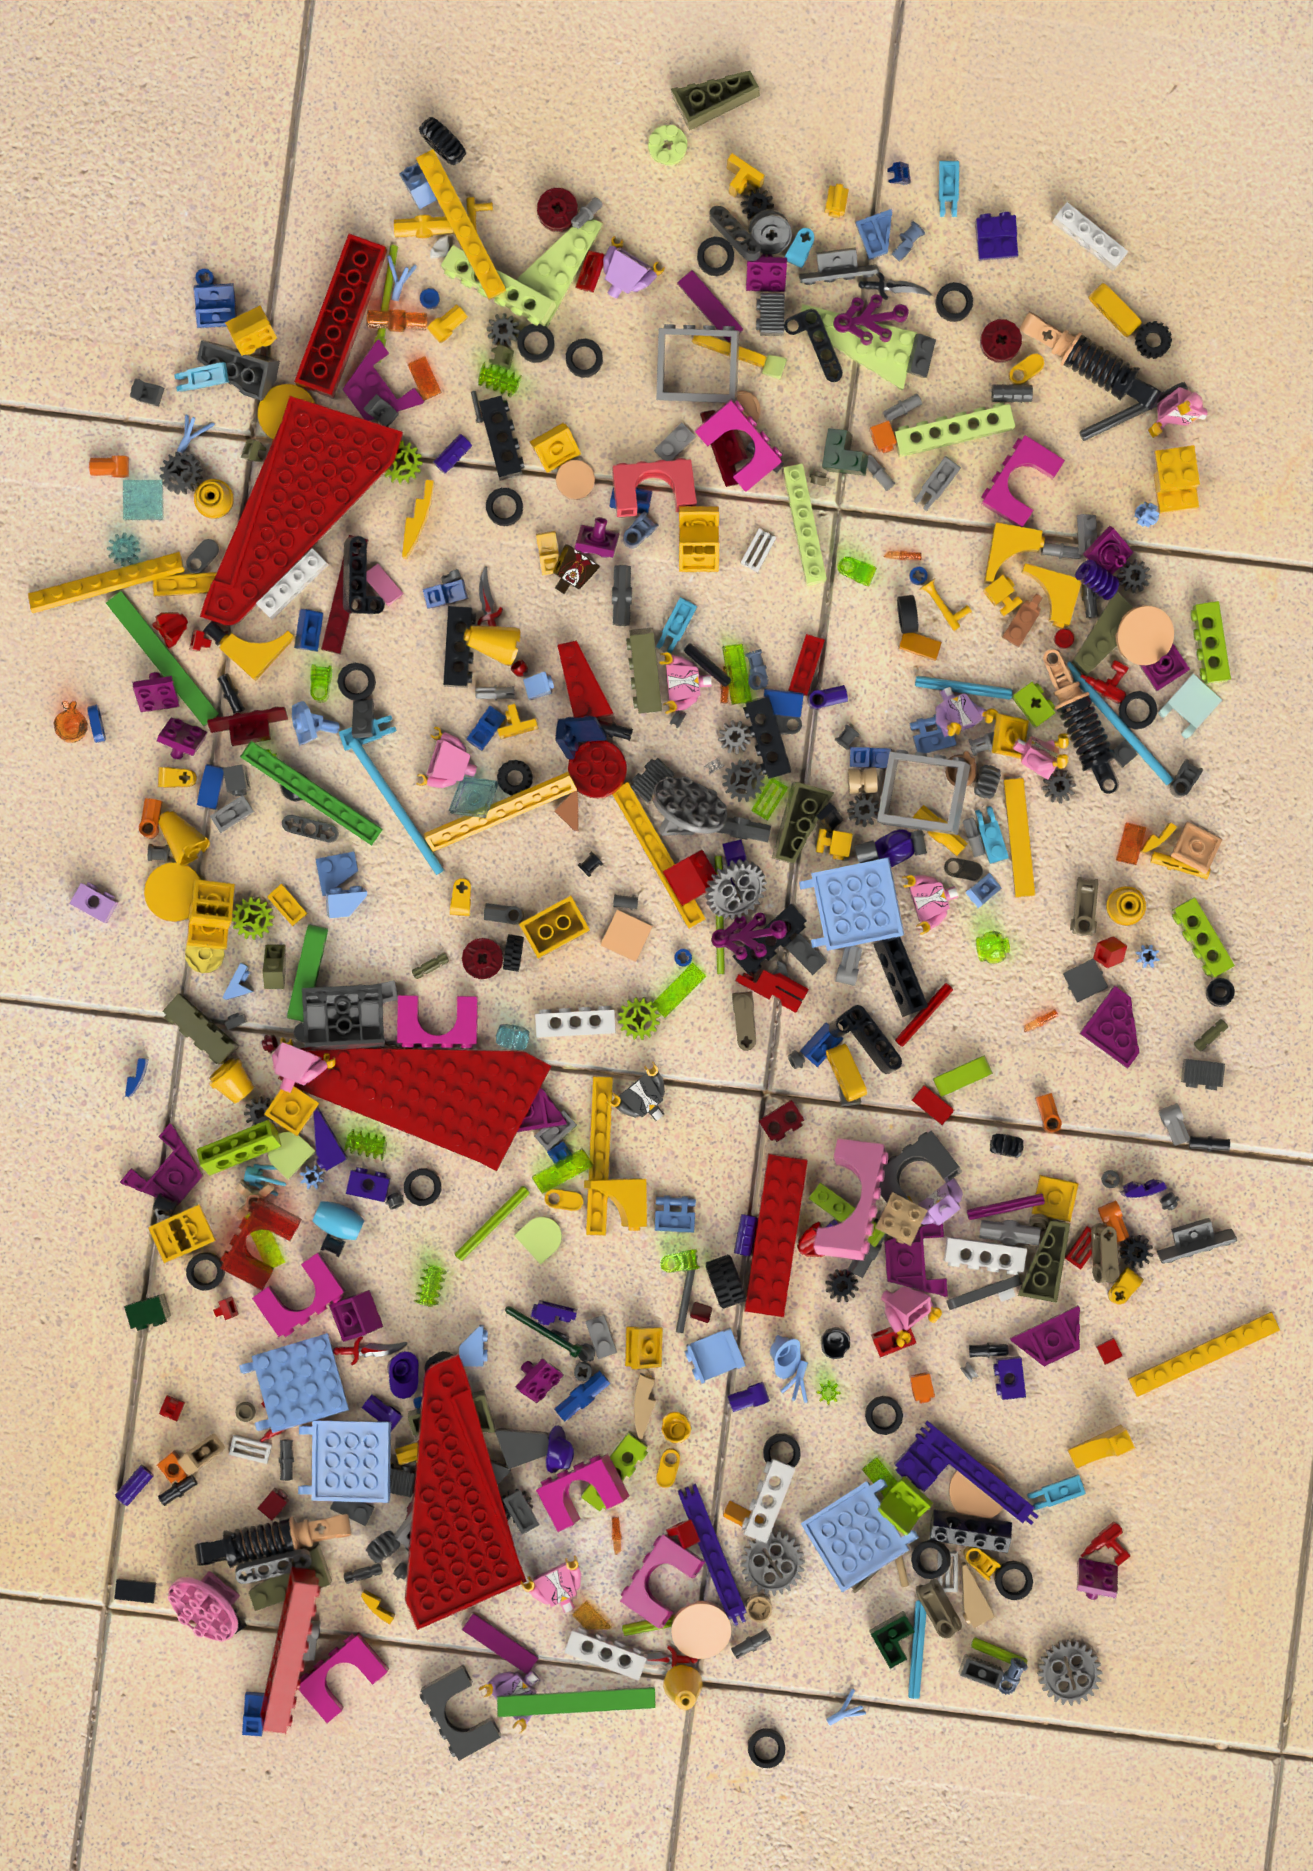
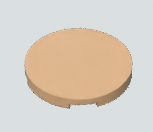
M1148 605L1137 606L1129 610L1122 617L1116 633V644L1120 653L1127 660L1138 665H1150L1158 662L1161 657L1169 652L1174 639V628L1169 616L1161 609Z
M978 1461L1008 1485L1004 1474L995 1465L985 1461ZM955 1471L949 1484V1496L952 1505L959 1514L991 1519L1002 1511V1506L960 1472Z
M697 1601V1603L682 1607L676 1613L672 1621L671 1633L674 1644L683 1654L692 1658L703 1659L712 1657L725 1648L730 1639L731 1625L728 1616L720 1606L708 1601Z

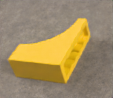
M996 522L993 529L984 583H993L997 570L1010 557L1024 552H1038L1040 548H1043L1045 536H1042L1043 531Z
M1025 563L1021 573L1039 583L1047 595L1050 606L1048 622L1053 623L1052 626L1064 629V626L1068 627L1081 586L1080 580L1069 575Z
M287 630L282 636L273 641L251 643L231 633L230 636L227 634L221 639L219 649L256 681L295 637Z
M646 1179L584 1180V1188L598 1190L614 1202L620 1214L621 1226L628 1227V1231H640V1227H647Z
M1120 1424L1067 1451L1077 1469L1102 1458L1118 1457L1135 1449V1446L1128 1431Z

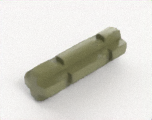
M445 953L438 955V958H433L422 964L420 968L413 969L412 974L416 979L423 977V974L432 972L439 968V965L448 963L447 955Z
M1220 1019L1217 1021L1215 1027L1212 1026L1201 1036V1039H1197L1194 1042V1046L1200 1052L1207 1047V1044L1210 1045L1219 1037L1221 1031L1224 1032L1228 1028L1224 1020Z

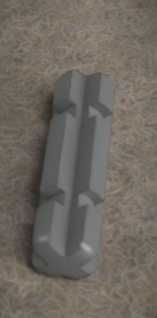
M378 1563L372 1565V1567L367 1566L357 1569L353 1573L352 1571L344 1574V1580L346 1584L353 1583L354 1580L360 1581L370 1578L372 1575H381L383 1573L381 1564Z

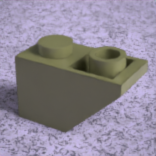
M285 944L265 945L263 963L264 989H284L286 976Z

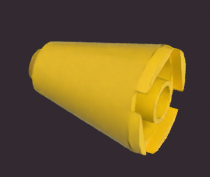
M471 626L465 630L463 639L466 641V645L509 666L515 660L518 651L516 644L517 641L520 642L521 631L516 627Z
M166 811L160 815L158 824L178 865L185 866L199 858L197 854L200 851L204 853L210 846V841L207 837L174 811Z
M681 1664L674 1666L666 1673L663 1688L667 1697L682 1710H688L697 1701L703 1688V1681L700 1673L694 1667Z

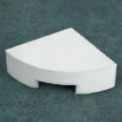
M448 236L441 237L433 245L430 252L431 259L447 256L449 252Z

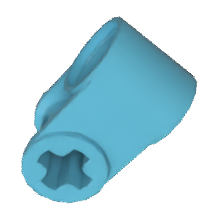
M809 228L799 230L786 253L787 262L799 268L804 266L814 243V233ZM807 234L809 235V240H806L804 243L802 242V237H805Z

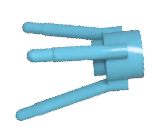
M254 1164L253 1167L247 1166L244 1181L249 1182L251 1186L261 1189L264 1186L259 1184L261 1181L286 1186L285 1182L264 1177L263 1171H260L277 1170L273 1165ZM272 1191V1192H271V1194H273V1195H275V1196H278V1193H277V1192H275V1191Z

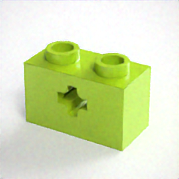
M1030 682L1014 694L1012 699L1032 726L1036 728L1056 712L1054 711L1055 706L1050 699L1046 700L1042 695L1044 691L1040 685ZM1031 699H1033L1034 701H1039V709L1036 706L1033 708L1031 707V704L1033 703Z

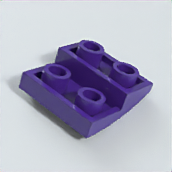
M1151 1179L1144 1183V1186L1132 1181L1124 1185V1190L1120 1191V1193L1128 1198H1139L1154 1195L1167 1189V1187L1161 1180Z

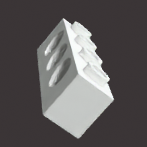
M1068 202L1052 221L1053 224L1112 271L1116 269L1128 253L1124 247Z
M312 548L256 604L273 620L328 564Z
M598 1006L599 1010L591 1011L590 1007H580L579 1012H571V1008L559 1009V1013H551V1009L539 1010V1014H535L536 1038L616 1033L615 1010H610V1006ZM592 1015H598L601 1018V1023L598 1026L590 1024L589 1019ZM578 1016L581 1019L579 1027H572L570 1025L571 1017ZM553 1017H558L561 1020V1026L557 1029L550 1025V1020Z
M947 1237L944 1261L948 1262V1266L960 1267V1264H967L969 1269L979 1270L981 1266L987 1267V1271L999 1272V1269L1007 1270V1274L1018 1275L1019 1272H1024L1027 1248ZM964 1248L970 1250V1256L967 1259L960 1257V1252ZM983 1251L990 1253V1258L986 1262L980 1260V1254ZM1002 1254L1009 1255L1010 1260L1007 1264L1000 1263L999 1258Z
M772 1458L771 1462L767 1461L763 1471L766 1473L763 1481H759L756 1489L759 1492L756 1499H752L749 1506L751 1514L749 1518L745 1517L741 1527L744 1529V1535L767 1543L796 1468L774 1458ZM778 1476L780 1478L779 1485L771 1486L769 1483L770 1478ZM765 1495L773 1497L770 1505L762 1503V1498ZM759 1513L766 1516L765 1521L761 1524L755 1522V1516Z
M580 1626L573 1628L564 1652L565 1654L639 1681L648 1656L644 1654V1650L637 1647L633 1649L628 1648L624 1642L615 1640V1642L609 1641L607 1636L599 1633L596 1635L590 1634L588 1629ZM591 1641L594 1646L593 1649H585L583 1642ZM605 1647L610 1648L612 1655L606 1657L602 1654L601 1650ZM623 1654L630 1656L631 1662L627 1664L622 1663L620 1656Z

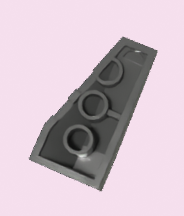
M201 340L197 358L205 366L220 362L226 363L228 383L238 388L239 392L243 395L261 401L275 383L280 364L279 360L256 353L242 356L236 348Z

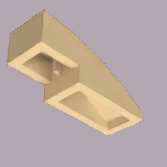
M641 1373L636 1385L634 1398L635 1427L639 1439L643 1438L656 1400L649 1398L655 1378Z

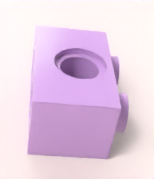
M87 882V884L81 883L69 904L101 922L107 923L118 904L114 900L115 896L106 891L104 894L98 892V887L90 882ZM93 896H97L100 900L99 905L93 907L90 903Z

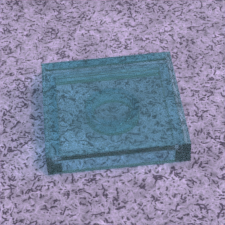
M123 480V520H163V480Z
M464 777L462 781H459L449 808L450 813L486 818L499 784L494 780Z

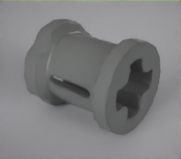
M846 724L844 731L838 738H835V741L848 750L850 748L849 745L860 734Z
M149 844L148 861L164 860L169 862V846H153V844Z
M580 1362L575 1366L574 1375L577 1380L587 1381L591 1377L592 1368L589 1363ZM580 1367H582L583 1369H588L586 1372V1376H584L583 1374H578L580 1371Z

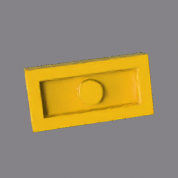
M280 884L267 896L292 926L308 914L283 884Z

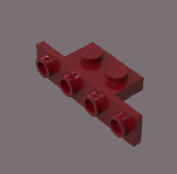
M715 410L700 413L702 423L713 415ZM733 429L723 433L711 443L715 460L726 487L739 485L733 478V474L737 472L735 465L748 459L738 429Z
M273 707L266 710H254L249 713L214 717L213 719H208L207 724L211 733L229 730L231 745L238 746L249 744L250 741L255 743L271 740L269 723L288 720V715L285 707Z

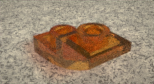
M425 356L407 364L424 401L442 393Z

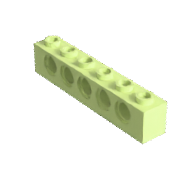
M452 245L441 264L445 271L444 274L451 279L455 277L460 279V283L471 289V287L478 289L477 292L487 298L480 282L476 281L477 276L464 251ZM462 266H469L466 272H460ZM496 269L506 291L493 297L495 299L494 302L502 307L507 305L518 316L525 315L528 317L527 320L536 326L538 324L545 326L556 307L554 301ZM513 293L519 294L516 300H510V296ZM529 303H536L533 309H526Z
M1001 402L994 404L991 409L980 407L974 409V413L970 414L960 412L954 414L955 417L947 419V416L936 418V422L932 423L922 421L916 423V427L909 428L908 425L898 427L897 431L894 432L898 456H908L1014 430L1015 423L1011 406ZM994 415L997 418V423L990 424L987 421V416ZM968 421H977L978 427L976 429L970 428ZM951 424L957 425L959 432L951 433L949 426ZM937 429L940 432V436L933 438L930 436L929 431ZM918 434L921 437V441L914 443L911 441L910 435Z
M803 464L783 467V476L806 586L824 583L827 578Z

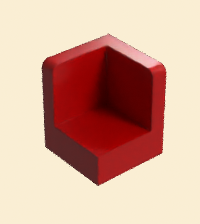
M1114 936L1097 942L1093 959L1108 969L1124 961L1127 945Z
M691 1519L679 1522L666 1529L668 1537L678 1535L683 1549L700 1542Z

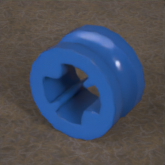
M204 268L196 273L195 278L198 285L214 283V276L210 270ZM205 274H209L208 278H210V280L204 281V283H202V279L200 278V276H205Z
M923 567L913 568L909 574L910 581L915 585L923 584L927 579V571ZM915 571H919L920 574L924 575L921 581L913 578V574H916Z
M680 949L675 953V962L679 966L683 967L691 963L692 955L687 949ZM681 952H686V956H689V960L686 963H681V960L677 958L678 954L681 955Z

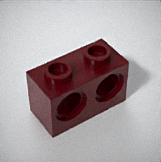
M790 1100L758 1121L771 1141L775 1139L778 1142L786 1137L785 1132L792 1129L794 1132L802 1127L803 1124L801 1122L804 1121V1118L794 1102ZM793 1111L796 1113V1120L794 1122L786 1121L785 1115L787 1112ZM771 1122L779 1124L778 1132L772 1133L769 1131L768 1126Z

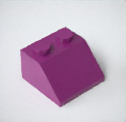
M370 1290L329 1305L343 1342L367 1335L384 1327Z

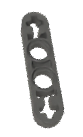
M723 206L712 207L710 210V222L744 259L748 261L759 259L761 251L759 243ZM731 225L734 228L726 229L725 226ZM742 237V238H745L746 240H744V241H737L736 238Z
M1019 1275L951 1298L946 1300L949 1310L1020 1286L1022 1283Z
M298 1549L242 1563L235 1569V1578L241 1584H248L288 1574L291 1571V1567L307 1569L312 1563L311 1553L306 1549ZM300 1557H304L305 1561L302 1562ZM285 1560L289 1564L282 1568L278 1566V1563ZM266 1565L269 1567V1570L267 1572H260L258 1568ZM242 1571H245V1573L247 1574V1576H243V1574H241V1572H242Z

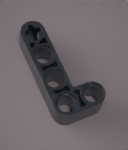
M811 308L787 318L784 323L785 331L788 334L795 335L806 330L825 377L830 382H838L842 378L843 370L820 313L816 309ZM809 312L815 313L817 316L816 322H807L806 314ZM790 320L798 322L799 327L796 331L788 329L787 324ZM816 331L824 333L825 337L820 342L813 338V334ZM829 349L832 352V357L829 360L822 359V350ZM833 360L836 361L832 365L834 370H839L837 378L829 376L831 372L830 366L825 368L824 364H829Z
M362 536L349 537L344 543L343 607L346 612L351 614H379L385 607L383 599L378 596H366L367 543ZM353 543L358 544V547H353ZM353 560L358 562L357 570H354L352 567ZM354 579L358 582L356 590L351 585ZM354 599L358 603L355 610L351 607V602ZM372 600L377 604L374 611L370 607Z
M855 1005L830 1023L829 1032L835 1038H840L851 1031L882 1073L890 1074L902 1066L900 1055L862 1006ZM852 1012L856 1014L857 1020L853 1018ZM838 1023L842 1025L843 1031L839 1029ZM864 1028L868 1030L869 1035L864 1032ZM876 1044L880 1046L881 1051L876 1048Z

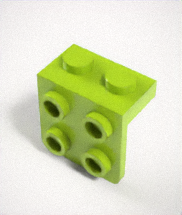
M903 1476L890 1488L879 1505L878 1511L898 1531L908 1535L919 1517L932 1506L933 1502Z

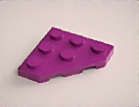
M1113 986L1079 1034L1128 1069L1140 1053L1132 1011V1001L1130 996L1116 986Z

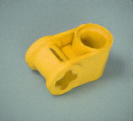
M158 767V787H192L197 781V776L192 770ZM186 773L187 776H190V780H187V782L182 779L183 776H186Z
M465 878L456 880L453 885L450 915L470 916L471 884ZM461 881L464 882V885L468 886V889H465L463 893L457 888Z
M1125 1268L1109 1290V1300L1118 1305L1126 1303L1131 1295L1140 1287L1144 1279L1131 1268ZM1116 1291H1117V1292H1121V1293H1120V1295L1122 1296L1121 1299H1118V1298H1117V1299L1115 1300V1298H1116L1115 1292H1116Z
M967 1546L964 1549V1557L967 1562L988 1581L991 1579L990 1576L994 1571L1002 1566L980 1548ZM971 1551H978L976 1559H969Z

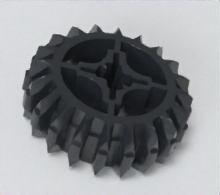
M429 117L419 127L420 134L429 146L447 163L456 165L464 159L463 157L466 155L465 148L446 126L434 117Z

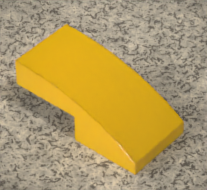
M556 532L536 534L542 575L554 574L553 570L559 559Z
M1170 822L1159 837L1154 834L1150 835L1140 849V852L1142 854L1162 844L1174 832L1177 826Z
M364 1589L361 1597L365 1604L377 1617L391 1625L395 1614L378 1606L382 1598Z

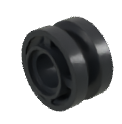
M1225 978L1214 979L1206 989V998L1215 1007L1227 1006L1235 995L1233 984ZM1215 989H1224L1225 996L1222 998L1217 997Z

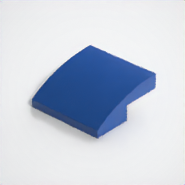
M234 283L194 285L197 328L227 327L225 322L236 317Z

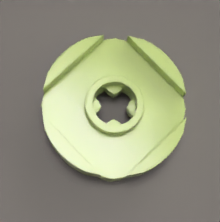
M675 125L660 126L649 137V153L657 163L667 166L675 165L685 156L687 138L683 131ZM668 140V142L673 143L671 150L662 147L665 144L664 141Z

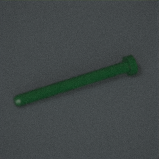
M510 1306L505 1308V1312L570 1351V1356L576 1358L579 1355L582 1346L578 1343L575 1345Z

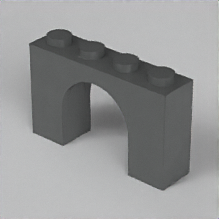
M932 1131L920 1135L917 1142L904 1147L901 1154L897 1157H891L883 1167L885 1176L884 1181L880 1182L879 1188H881V1196L886 1203L892 1192L909 1200L900 1187L899 1179L902 1170L912 1162L924 1161L931 1164L946 1183L962 1172L959 1165Z
M464 1665L423 1686L420 1694L423 1704H428L431 1709L429 1714L433 1722H438L440 1726L439 1733L443 1740H448L450 1744L448 1749L451 1755L457 1757L458 1761L501 1738V1732L492 1717L474 1727L465 1729L456 1727L447 1718L445 1706L448 1700L457 1693L472 1686L473 1683Z

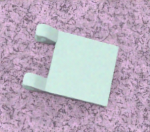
M1192 674L1160 709L1158 715L1164 718L1174 709L1190 724L1181 733L1187 739L1219 705L1222 699L1197 676Z

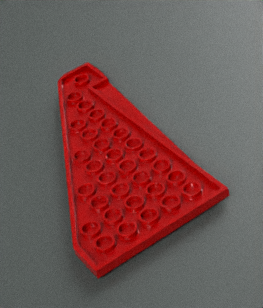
M289 396L281 424L217 574L206 595L200 617L224 625H235L242 621L257 605L256 603L305 556L394 464L403 432Z
M365 1048L316 1050L306 1052L320 1057L321 1060H323L324 1054L328 1053L330 1056L329 1060L335 1058V1066L325 1069L312 1081L306 1083V1085L295 1082L294 1086L301 1091L443 1147L498 1171L552 1066L525 1051ZM279 1076L278 1079L283 1081L284 1077Z
M458 1354L431 1365L423 1379L405 1588V1602L417 1630L520 1585L521 1581L523 1583L527 1582L518 1560L468 1378Z

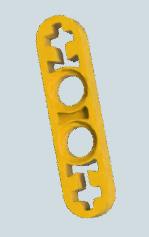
M693 335L692 343L731 357V343L712 336ZM739 346L738 360L758 367H764L767 359L766 356Z

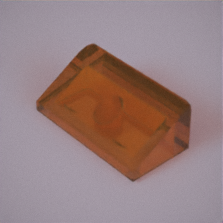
M1125 823L1116 861L1134 866L1137 865L1146 827Z

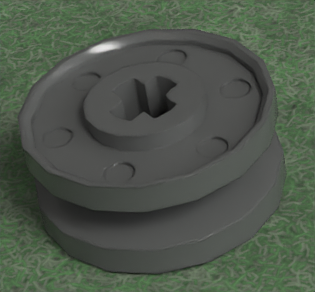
M772 209L757 213L750 221L748 228L749 234L761 246L760 252L768 255L783 251L790 243L792 236L791 227L784 214Z

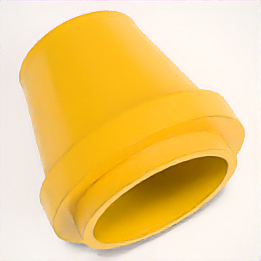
M219 479L205 480L195 490V507L207 518H221L227 515L233 506L234 496L231 488ZM214 493L215 497L208 499V494Z
M1123 886L1110 893L1106 902V911L1110 919L1115 923L1123 926L1133 925L1144 916L1146 901L1143 894L1136 888ZM1126 902L1132 903L1131 909L1125 907Z
M239 1058L229 1059L209 1077L211 1088L217 1089L234 1104L247 1096L255 1087L242 1066L243 1062Z

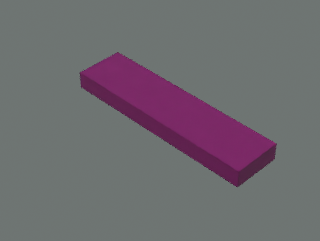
M692 270L677 282V285L717 330H723V326H735V330L739 331V334L743 331L740 324ZM723 336L727 342L731 341V337Z
M475 1613L471 1615L462 1628V1631L525 1674L530 1672L539 1658Z

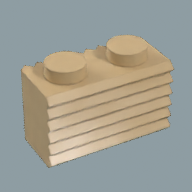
M213 1433L186 1452L177 1461L185 1473L190 1476L219 1455L225 1449V1446L217 1435Z

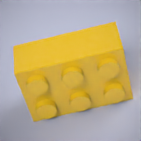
M572 896L519 923L538 959L590 931Z

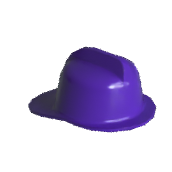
M898 829L879 838L875 842L879 859L889 857L891 867L909 859L915 853L913 841L910 838L911 832Z
M400 1352L388 1363L387 1370L390 1390L397 1398H409L418 1388V1359L411 1352Z
M559 1425L554 1426L549 1435L546 1468L550 1473H556L559 1469H569L574 1458L573 1446L566 1440L565 1432Z

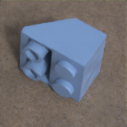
M418 163L405 168L404 171L399 173L419 209L437 200Z

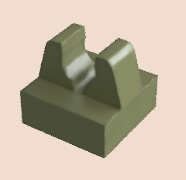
M497 345V347L492 348L491 351L495 353L494 359H489V362L502 369L510 370L514 350L504 345Z
M247 439L241 458L248 461L262 462L263 459L258 457L259 450L266 452L267 449L261 442Z

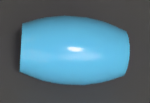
M321 1201L312 1221L330 1235L346 1240H356L365 1220L355 1211L344 1205Z

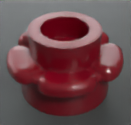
M274 1035L264 1036V1040H262L264 1051L272 1054L277 1049L278 1041Z

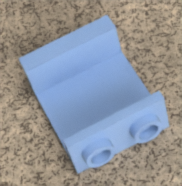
M731 1328L686 1345L688 1350L684 1351L688 1362L692 1361L695 1366L692 1372L696 1381L700 1379L701 1384L705 1383V1380L732 1369L746 1366Z

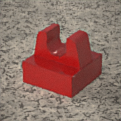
M195 630L192 634L189 650L198 652L201 647L210 648L212 640L203 638L204 632Z
M232 1296L219 1301L220 1307L213 1310L215 1317L223 1315L225 1320L239 1315Z
M167 1395L159 1415L178 1421L185 1402Z

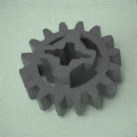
M177 451L175 457L169 454L170 460H163L165 467H160V470L164 472V474L159 475L164 480L162 484L170 492L174 490L177 495L180 494V491L186 495L188 489L193 492V486L200 485L197 480L203 479L199 472L203 471L199 466L200 461L195 460V456L192 454L188 456L186 451L182 455ZM184 461L189 462L192 466L186 465ZM171 480H177L179 485L173 484Z
M740 759L738 760V765L732 762V769L726 768L725 771L728 775H723L722 777L727 780V782L722 784V786L728 787L725 793L731 792V799L737 796L738 802H741L742 798L749 802L750 796L756 799L755 793L761 794L762 791L759 787H764L765 785L760 782V780L765 778V776L759 775L762 769L756 770V763L749 765V760L742 764ZM740 768H748L751 772H742ZM734 773L736 780L733 784H730L731 775ZM740 776L743 778L751 776L747 781L748 785L739 784L735 786L740 781ZM756 777L757 784L755 789H753L751 782ZM743 789L747 794L737 793L736 790Z

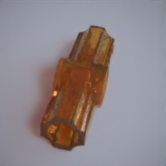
M399 309L367 311V328L388 329V331L393 332L427 330V313H411Z

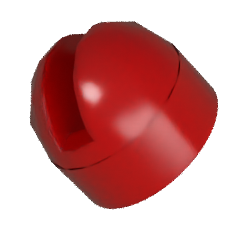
M518 660L511 666V671L517 677H523V673L528 672V667L523 660Z

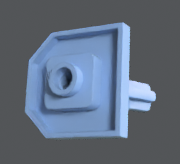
M304 701L292 706L293 727L296 731L299 746L305 745L317 738L316 732L320 730L334 734L338 733V722L325 720L321 715L312 714Z

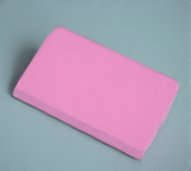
M376 564L366 572V581L388 606L403 595V592L379 564Z

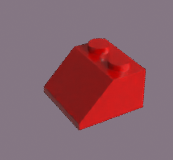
M703 849L663 871L664 876L682 906L707 893L705 888L710 887L707 882L714 880L711 876L712 874L717 875Z

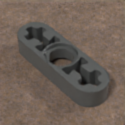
M287 815L282 820V827L285 831L304 837L332 843L337 840L339 835L338 829L330 824L295 815ZM291 818L297 824H300V820L304 821L301 825V832H298V827L289 829L286 822L290 821ZM308 823H313L316 826V831L313 834L305 832V826ZM319 825H322L321 830L325 831L332 828V832L335 833L334 837L331 836L330 839H327V835L321 833L320 837H317L320 830Z

